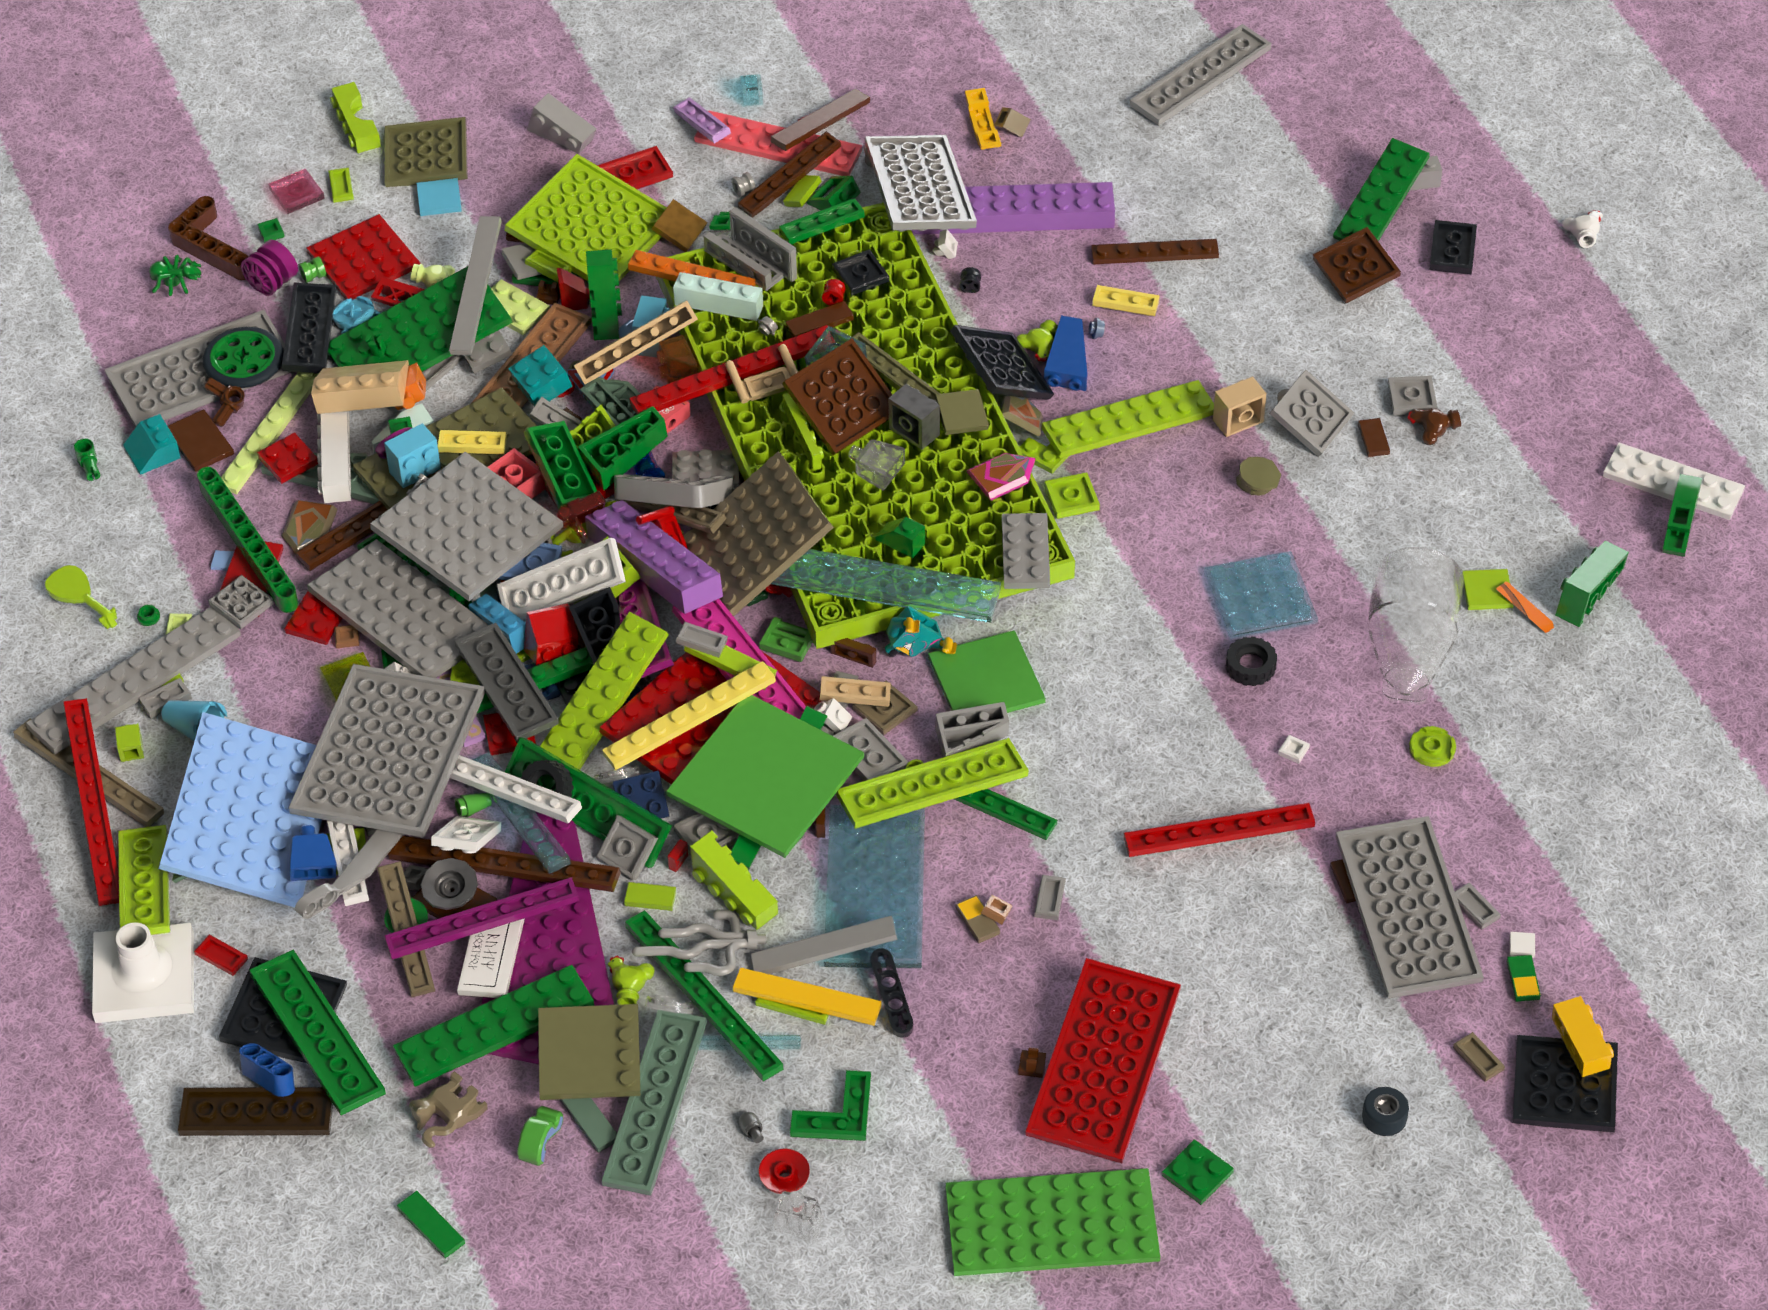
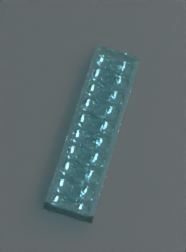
M809 549L771 583L904 608L910 606L915 610L989 623L992 621L1001 590V582Z

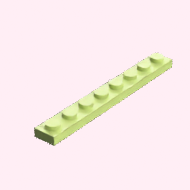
M298 372L222 475L221 478L231 493L237 495L261 462L257 452L275 443L312 392L313 380L319 373Z

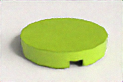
M1428 726L1420 728L1418 732L1412 734L1409 750L1412 757L1420 764L1429 767H1439L1449 763L1454 758L1456 742L1453 736L1451 737L1447 734L1448 731L1445 729Z

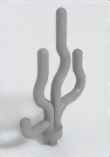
M716 910L713 912V918L728 920L731 932H722L705 923H695L685 928L660 929L658 932L660 938H684L695 933H705L714 939L703 940L689 950H682L673 946L634 947L632 954L634 956H672L677 959L688 960L699 956L707 949H726L725 957L727 963L724 966H716L705 962H688L684 965L686 972H705L714 976H725L732 973L736 967L735 951L741 948L757 949V944H766V934H757L756 930L741 931L737 915L728 910Z

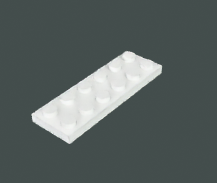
M1618 443L1603 472V477L1672 501L1680 474L1702 477L1696 509L1727 520L1731 519L1745 489L1743 484L1622 443Z
M608 538L497 584L501 604L526 622L527 612L567 603L572 604L608 587L611 588L624 583L626 580L616 540Z

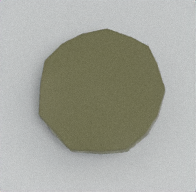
M1248 457L1239 465L1240 474L1236 477V482L1243 491L1251 495L1260 496L1277 488L1281 473L1270 459Z

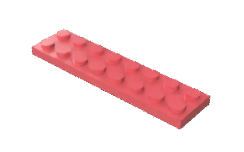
M709 110V113L730 128L731 134L715 144L699 131H697L694 139L697 143L788 163L820 137V135L814 134L785 151L771 143V136L785 129L784 127ZM839 140L841 147L814 169L841 176H850L862 151V145Z

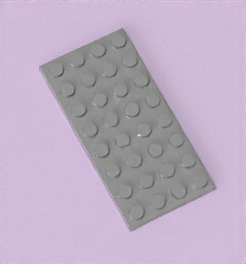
M947 135L865 136V146L892 230L925 231L927 229L967 230L969 228H976L977 220Z
M265 310L104 369L106 377L134 427L136 428L139 422L158 414L165 421L221 399L205 389V384L210 377L203 368L202 360L206 347L219 334L238 327H257L272 333L284 348L285 343ZM254 341L250 345L257 346L261 342ZM232 342L229 346H237L239 342ZM264 354L261 355L259 358L267 359L270 357V355ZM219 356L217 360H224L227 356ZM281 365L277 373L274 376H272L269 380L283 376L290 372L282 371ZM251 368V369H249L247 372H248V373H254V372H256L258 369H256V368ZM229 369L226 373L232 374L236 369Z
M377 539L307 584L308 591L415 675L437 678L463 660V657L455 647V640L489 626Z
M1429 816L1336 832L1339 850L1387 998L1483 982L1484 976Z

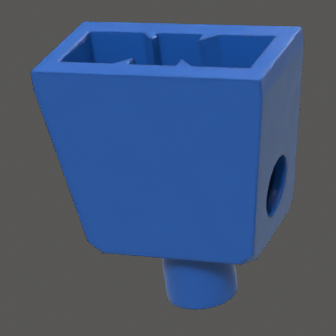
M312 825L303 826L301 828V835H296L292 839L290 881L336 878L337 863L328 836L324 833L316 834L315 827Z

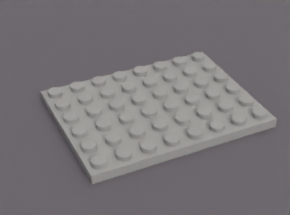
M353 664L290 803V814L424 838L485 695L484 686Z

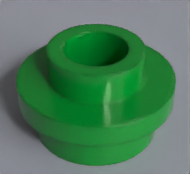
M153 605L142 606L137 614L138 622L143 626L156 624L160 620L159 610Z

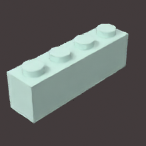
M682 272L679 273L673 287L675 305L687 300L692 309L757 321L763 308V291L760 287Z

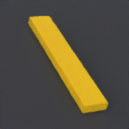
M741 967L733 985V992L873 1026H875L881 1009V1001Z

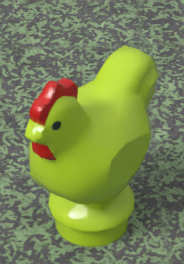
M1046 320L1040 324L1039 328H1034L1027 334L1018 335L1017 340L1023 348H1028L1037 353L1035 358L1039 362H1045L1048 360L1058 325L1052 320Z
M618 955L610 958L608 967H610V972L612 973L613 986L618 990L616 995L617 1003L619 1005L637 1004L639 1000L638 992L644 987L646 981L654 976L655 970L650 963L632 966L624 965V958Z

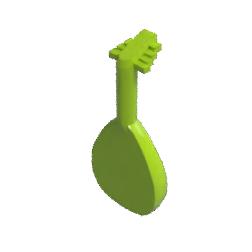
M63 566L46 579L45 588L53 599L63 603H86L102 616L98 621L107 630L117 625L115 621L117 619L116 609L114 607L111 610L107 609L91 596L88 578L85 572L77 566Z

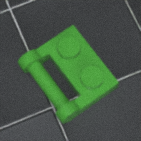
M774 617L759 643V648L802 662L811 644L814 642L808 629L783 622L781 618Z

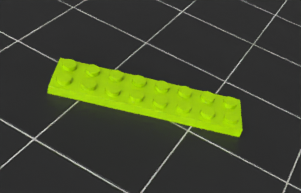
M1196 380L1043 422L1041 428L1059 458H1064L1212 416L1214 402L1200 381Z
M629 611L558 718L559 724L552 727L540 747L580 770L603 736L599 732L600 726L620 710L669 636L667 631Z
M1006 738L840 788L836 796L853 827L856 829L1027 777L1029 770L1010 738Z

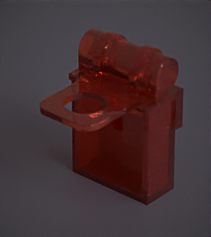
M597 491L582 499L577 498L568 502L566 507H561L557 513V517L563 521V528L561 530L571 527L581 542L585 544L587 534L581 524L585 523V516L605 507L606 500L601 492Z

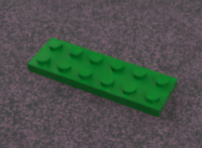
M1392 138L1335 230L1333 238L1340 241L1368 227L1379 241L1430 157L1429 152Z

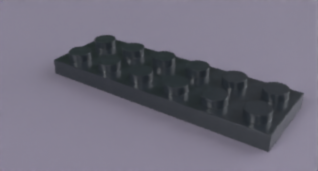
M294 282L282 371L316 374L327 367L336 299V285Z

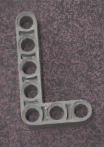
M637 475L614 476V499L703 508L719 504L733 492L732 476H714L699 481Z

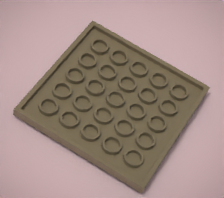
M778 451L713 509L724 513L727 518L714 534L692 528L683 537L689 551L720 573L723 597L719 599L730 613L735 616L834 527L784 456Z

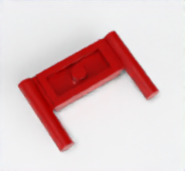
M667 506L636 517L638 525L656 520L657 522L654 523L656 526L688 549L677 519L674 516L673 506Z

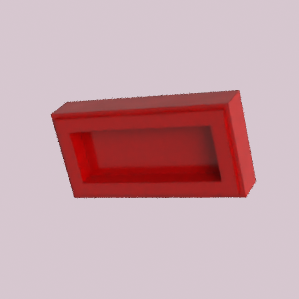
M210 934L194 951L195 955L232 976L248 960L246 954Z

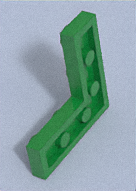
M846 1070L843 1113L792 1110L790 1137L866 1141L871 1072Z

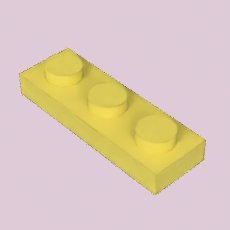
M1097 285L1092 306L1155 316L1160 296Z
M440 430L438 452L504 454L507 439L506 432Z

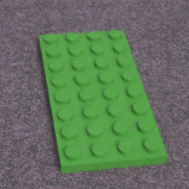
M1149 1168L946 1183L954 1276L1160 1262L1161 1257Z

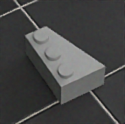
M549 93L533 107L527 127L528 131L578 154L593 140L597 129Z

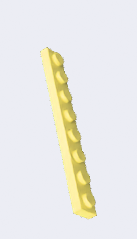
M762 661L602 749L603 755L616 771L776 682L775 676Z

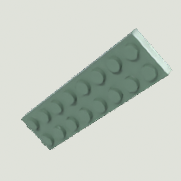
M658 1009L640 1063L641 1096H629L602 1178L603 1186L652 1195L707 1024L705 1017Z

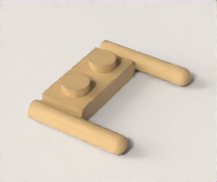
M785 344L780 345L778 349L786 368L781 367L745 378L744 381H741L734 362L729 360L725 363L742 404L747 403L749 400L754 401L786 391L782 383L798 371Z

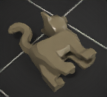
M455 1071L450 1075V1081L447 1084L435 1088L427 1097L412 1100L409 1104L412 1116L418 1122L417 1129L419 1131L422 1130L435 1113L447 1124L445 1127H430L422 1134V1141L429 1148H433L436 1145L432 1140V1136H447L453 1133L455 1129L461 1128L468 1122L477 1119L488 1110L485 1101L483 1103L477 1102L476 1097L479 1090L472 1085L467 1088L465 1096L461 1098L457 1096L463 1088L460 1086L462 1077Z

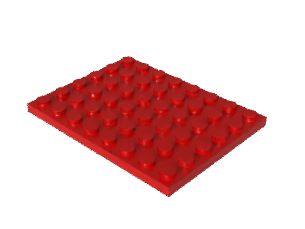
M685 652L674 662V665L664 670L602 724L599 732L615 743L727 680L716 666ZM763 652L805 706L814 709L821 702L818 690ZM737 704L637 758V760L653 772L659 771L660 777L672 785Z

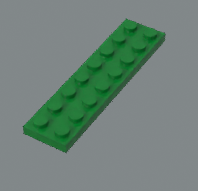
M520 737L505 773L521 778L523 770H526L527 766L535 761L554 760L562 763L570 771L569 774L573 778L572 785H574L571 798L580 801L582 809L575 815L572 821L604 841L617 815L623 816L658 838L644 865L647 868L654 866L671 830V824L527 738ZM543 775L538 779L537 785L555 792L556 783L550 775Z
M294 949L249 970L253 981L341 1116L386 1094L381 1081Z
M570 965L394 1044L393 1048L413 1086L417 1087L539 1031L538 1008L594 1006V1000L573 965Z

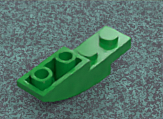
M1680 474L1669 515L1662 553L1685 557L1702 477Z

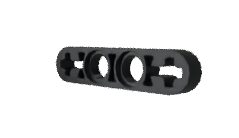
M878 948L871 954V968L891 1030L897 1037H908L914 1029L913 1019L892 954L887 949ZM878 957H882L885 960L886 970L882 971ZM886 977H891L895 980V984L892 987H884L881 983L882 980ZM892 999H899L903 1003L898 1009H892L888 1004ZM902 1015L903 1023L906 1025L905 1030L898 1027V1016Z

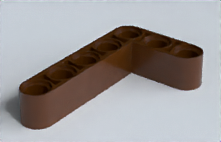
M210 196L198 198L169 224L170 239L174 246L237 280H246L241 269V263L249 256L203 231L217 218L214 198Z

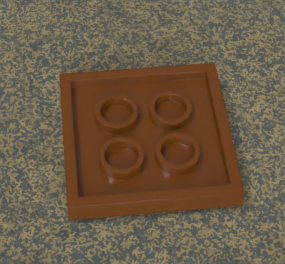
M1368 227L1313 254L1314 262L1346 304L1401 276L1400 269Z

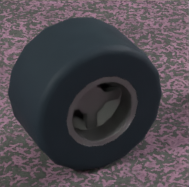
M1378 1087L1371 1090L1365 1097L1363 1104V1123L1368 1130L1380 1136H1393L1401 1132L1408 1118V1100L1403 1093L1395 1088Z

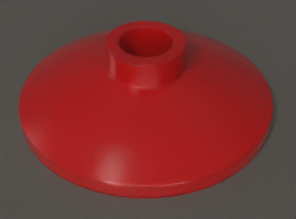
M777 1149L770 1152L763 1158L759 1166V1177L762 1184L768 1190L779 1194H789L801 1189L806 1184L810 1174L807 1159L801 1153L792 1149ZM782 1173L789 1174L787 1177H781L780 1175Z

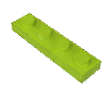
M789 393L783 394V410L812 470L821 469V459L824 458L821 446L816 445V437L813 430H809L808 420L804 415L802 416L801 410Z

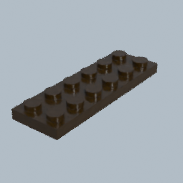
M263 1087L184 1088L178 1133L179 1136L330 1135L333 1103L323 1087H295V1091L291 1095L284 1097L276 1096Z

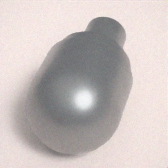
M753 1112L743 1113L739 1118L740 1128L747 1137H752L755 1143H760L764 1139L761 1134L763 1130L762 1123Z

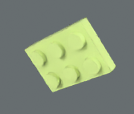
M502 279L491 288L512 319L513 323L507 325V327L522 335L540 321L550 309V305Z

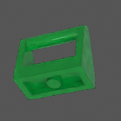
M831 176L807 200V204L819 210H824L856 198L861 191L853 176ZM834 185L836 186L826 197H823Z

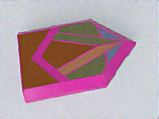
M1003 453L968 469L967 473L988 499L992 501L1028 484L1035 458Z

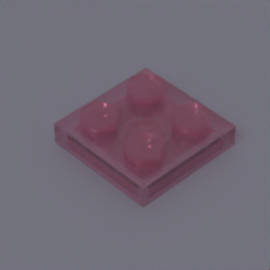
M306 168L269 183V190L287 214L325 199L324 192Z

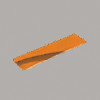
M1505 582L1496 588L1498 592L1543 632L1547 633L1554 628L1553 622L1510 583Z

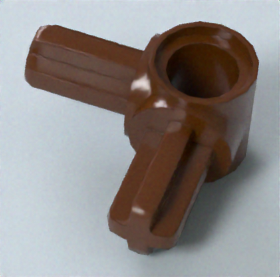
M213 378L206 382L205 389L221 398L220 403L222 406L214 416L213 422L217 426L223 427L232 413H237L243 407L244 391L237 386L229 385L226 387ZM231 396H236L240 400L237 402H232L231 400H229V398Z

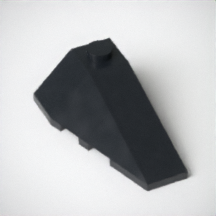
M610 587L569 607L594 664L620 626L619 605Z

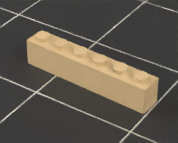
M685 300L574 364V367L584 384H587L695 322L698 318L688 301Z

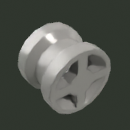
M749 172L743 173L741 177L736 176L731 179L732 187L739 197L744 196L746 192H752L756 188Z

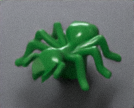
M175 255L174 265L170 264L168 258L164 256L160 262L153 263L149 268L150 278L157 280L152 293H155L160 288L161 280L163 279L164 284L169 287V296L173 294V287L179 285L180 282L184 293L188 294L183 277L192 280L201 278L200 275L202 273L198 268L201 267V264L191 261L190 258L186 257L178 268V263L182 261L179 255Z

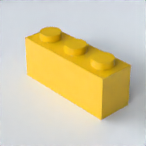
M1581 996L1553 1004L1552 1020L1581 1076L1584 1077L1610 1069L1611 1058L1614 1057L1611 1045L1604 1041L1601 1026L1594 1022L1589 1004L1585 1005Z

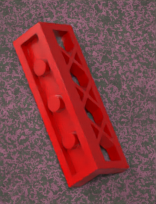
M381 277L371 299L372 301L389 306H395L401 303L398 299L404 301L425 289Z

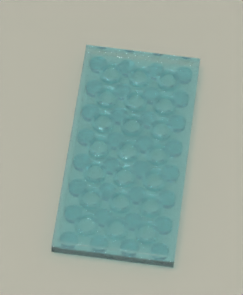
M830 805L825 933L892 915L897 940L824 959V967L871 968V954L878 948H884L892 954L896 968H922L925 808L855 829L842 805ZM878 957L881 967L886 968L885 960L882 957Z

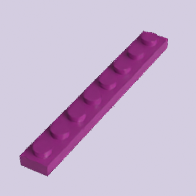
M571 877L385 935V939L393 960L579 902V896Z

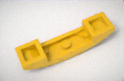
M985 88L966 90L967 108L978 146L981 150L1001 147L999 134L995 130L989 110V101Z

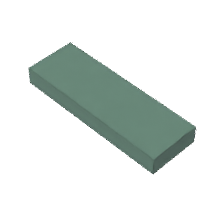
M592 1098L560 1099L598 1153L614 1144L617 1133Z

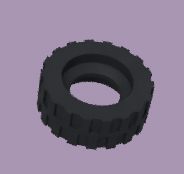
M1251 636L1237 639L1230 645L1226 655V671L1235 682L1245 686H1256L1270 681L1271 677L1274 676L1277 665V653H1275V648L1271 646V643L1264 641L1262 638L1259 639ZM1246 654H1254L1262 659L1263 664L1259 668H1246L1240 664V659Z
M554 760L535 761L533 764H529L526 770H523L521 779L537 785V781L541 776L550 775L556 783L555 792L570 798L572 797V790L574 788V785H572L573 778L569 774L570 771L562 763Z

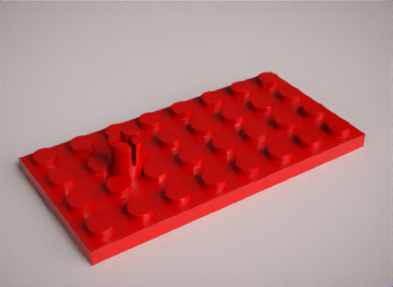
M1086 958L1027 1125L1026 1136L1122 1164L1181 990V984Z

